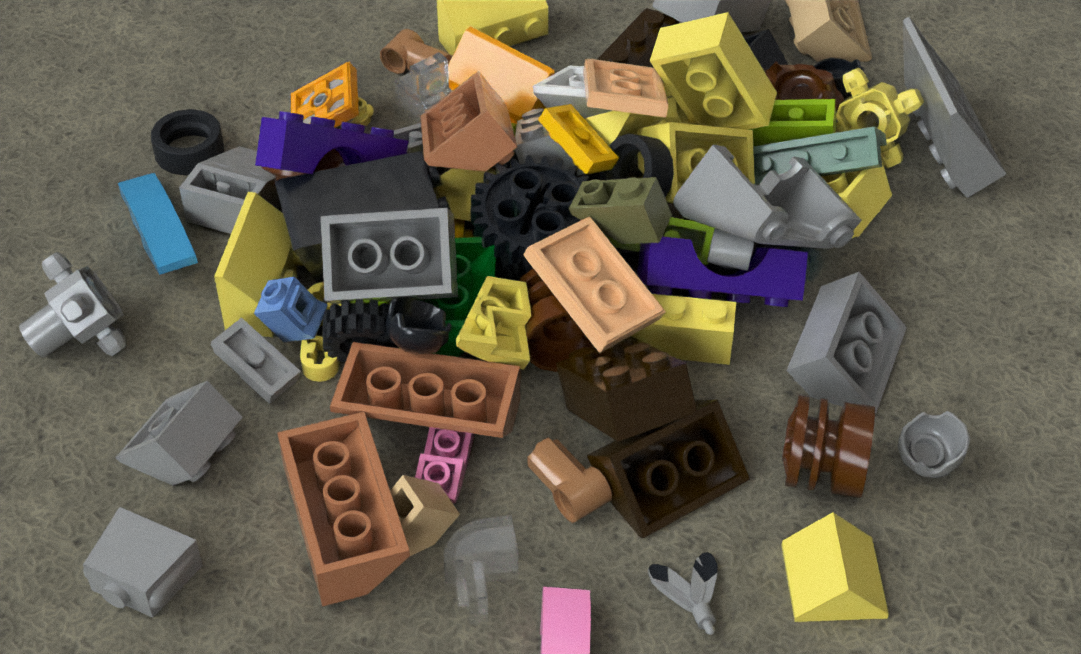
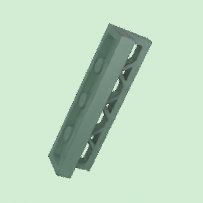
M873 126L753 146L755 184L759 185L770 170H775L779 175L790 170L792 166L789 164V161L792 157L804 158L820 176L882 167L880 146L887 145L886 134Z

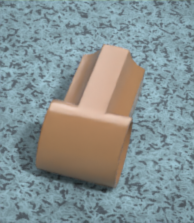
M410 29L401 30L380 51V60L387 70L402 74L408 69L442 83L443 75L453 57L449 53L424 44L421 37Z
M548 437L536 444L533 452L527 456L528 467L553 493V499L557 508L569 522L574 523L611 501L612 492L603 474L592 466L585 469L558 439L551 440Z

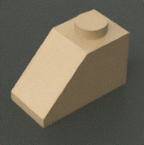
M402 475L390 490L410 550V556L435 545L460 515L441 485L437 482Z

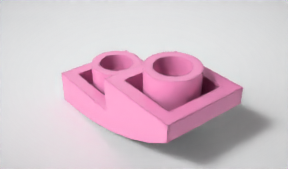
M429 427L424 454H420L415 478L439 483L451 502L456 503L463 483L474 434Z
M543 587L540 654H590V590Z

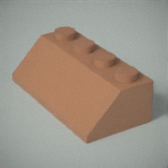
M479 70L420 116L424 161L429 166L487 171L494 165L496 167L498 163L501 165L507 163L515 153L513 150L517 148L507 105Z
M353 342L333 396L330 410L334 413L347 415L365 412L367 418L503 438L513 430L520 403V366L433 353L416 355L399 348Z
M365 412L278 432L284 470L322 607L368 595L410 556V550Z

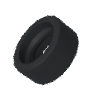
M186 109L172 112L157 121L151 130V142L155 160L162 169L171 174L189 175L198 163L224 153L220 123L213 115L202 110ZM195 135L207 138L201 144L193 147L177 148L169 145L174 140L184 136Z
M628 133L616 138L609 147L619 159L611 170L600 172V180L629 178L631 163L635 155L641 152L645 169L643 178L657 177L666 198L671 189L674 175L673 159L668 147L660 139Z

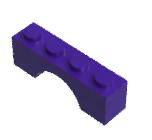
M279 111L278 119L262 117L255 165L313 174L321 158L332 149H336L339 152L345 166L407 154L409 141L393 138L394 130L371 127V133L366 134L364 133L365 125L342 122L341 129L334 128L335 120L311 117L310 124L303 123L304 115Z
M662 237L659 243H640L637 276L644 285H649L648 290L651 294L672 295L673 288L688 289L687 297L711 299L712 292L726 293V301L750 303L751 296L765 297L764 305L788 307L789 299L803 301L808 252L756 248L750 259L747 271L739 269L731 274L718 275L707 269L698 259L692 240Z

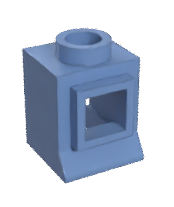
M295 277L268 280L262 290L261 298L254 314L283 342L315 338L328 305L316 299Z

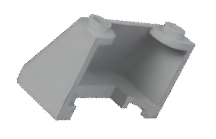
M719 145L711 146L678 190L673 201L675 208L684 218L759 244L823 249L841 248L852 239L854 229L862 221L804 158L792 157L789 161V164L792 166L790 170L780 175L775 170H770L763 181L757 185L752 184L732 162L734 156L725 146Z

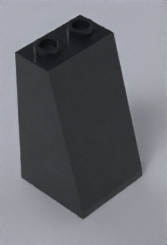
M422 151L313 172V174L307 173L286 177L275 181L293 251L316 282L324 280L321 216L448 208L451 211L446 196L440 198L436 188L443 185L438 168L429 166L424 161Z

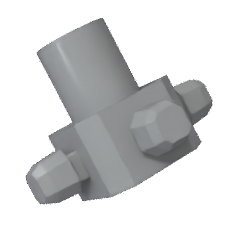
M59 252L52 254L42 261V268L49 280L54 279L57 284L44 293L49 304L19 325L22 336L28 345L41 357H47L72 338H76L83 344L95 335L99 339V342H97L98 346L110 356L115 355L127 346L126 338L120 328L115 330L112 326V323L124 316L119 304L97 274L88 266L72 272L70 268L73 265L63 254Z

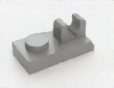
M240 318L211 341V347L214 348L213 352L269 404L300 378L301 371L243 318Z

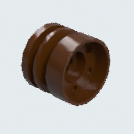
M534 268L519 279L521 282H526L532 315L525 325L530 354L529 362L540 369L557 372L556 363L568 359L571 352L582 348L596 349Z
M798 395L797 404L790 417H788L782 461L786 474L785 486L796 488L800 468L809 469L807 490L814 491L821 472L830 473L832 494L861 498L869 466L875 407L845 402L838 420L829 419L828 399H820L817 417L808 416L810 396Z

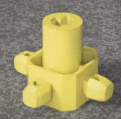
M860 68L853 69L843 75V84L846 92H851L852 96L839 104L836 113L838 121L836 123L837 132L877 127L886 134L887 145L880 146L883 165L886 168L893 167L903 161L901 147L899 143L895 144L894 140L906 132L910 122L908 114L920 108L924 103L922 95L918 89H909L898 94L894 86L884 82L868 88L866 83L869 80Z

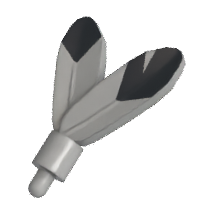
M704 552L695 560L690 584L669 567L659 564L650 565L648 575L652 584L680 607L692 612L700 629H705L708 635L714 634L715 629L713 625L716 619L709 605L712 600L718 572V564L715 557L711 553Z

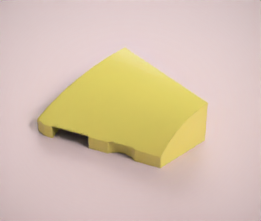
M487 276L456 338V346L482 360L520 366V369L524 370L530 361L525 325L532 316L526 282Z

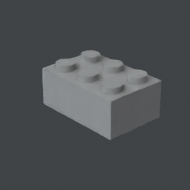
M448 208L321 216L324 300L326 302L341 305L344 300L356 303V299H363V303H369L371 299L378 300V302H390L400 297L416 300L458 297L454 214Z

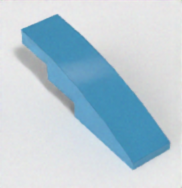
M151 173L119 182L120 193L129 208L133 224L138 230L143 247L159 275L198 263L184 227L156 174Z

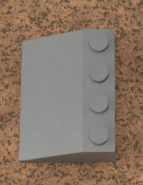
M907 17L903 20L904 83L907 90L918 89L924 100L921 107L913 111L916 117L921 116V120L917 122L918 127L928 141L931 139L933 141V144L928 146L933 157L940 165L943 163L945 166L940 172L951 189L958 187L965 197H970L1005 176L1006 172L958 79L911 18Z

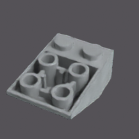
M240 146L198 163L179 187L186 222L231 234L248 192H256L275 208L279 207L281 203L275 185L276 176L262 169V166L255 165L256 150Z

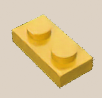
M572 104L545 108L538 121L549 132L550 137L560 144L573 159L574 165L586 175L611 170L618 161L619 157Z

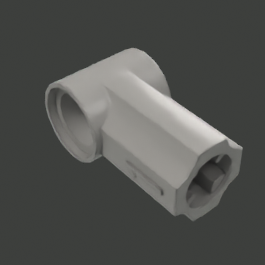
M714 228L707 262L715 264L717 271L731 274L735 268L747 271L754 241Z

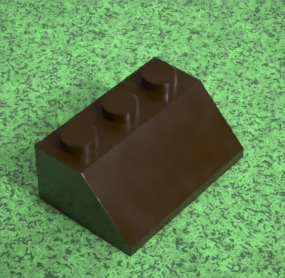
M695 400L697 413L619 442L615 440L587 455L590 465L603 474L612 492L610 503L640 538L651 535L750 480L718 400Z

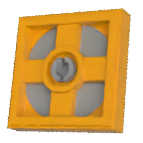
M350 61L294 91L291 93V113L304 115L303 123L310 124L311 117L335 120L334 128L340 126L342 122H351L359 115L357 69Z

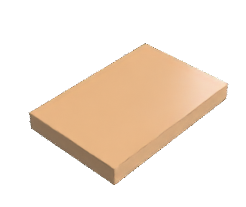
M589 58L585 59L583 76L587 107L666 118L669 104L663 81L655 68Z
M590 216L527 247L523 254L599 353L660 320L666 312Z

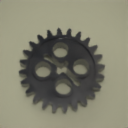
M527 155L525 164L521 165L515 158H510V168L508 169L499 163L496 164V175L485 172L484 183H476L475 194L471 195L470 222L474 224V235L482 236L483 248L494 245V257L497 258L506 252L509 254L508 264L512 265L518 258L524 259L525 268H529L531 264L523 255L527 247L581 221L571 214L569 207L582 182L589 181V176L583 175L577 178V166L564 170L562 159H559L554 165H549L547 156H543L540 163H534L532 157ZM546 189V191H545V193H544L543 204H541V203H540V202H541V195L543 194L544 190ZM529 218H532L531 228L529 229L528 233L524 235L525 231L527 232L529 228Z

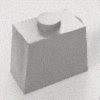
M119 507L85 560L83 572L89 581L91 590L101 594L111 605L117 608L128 606L153 618L203 564L196 539Z

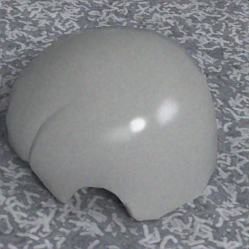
M946 411L941 415H929L922 412L902 428L897 446L901 459L908 468L923 477L938 478L948 475L962 464L969 447L970 436L966 424L954 413Z

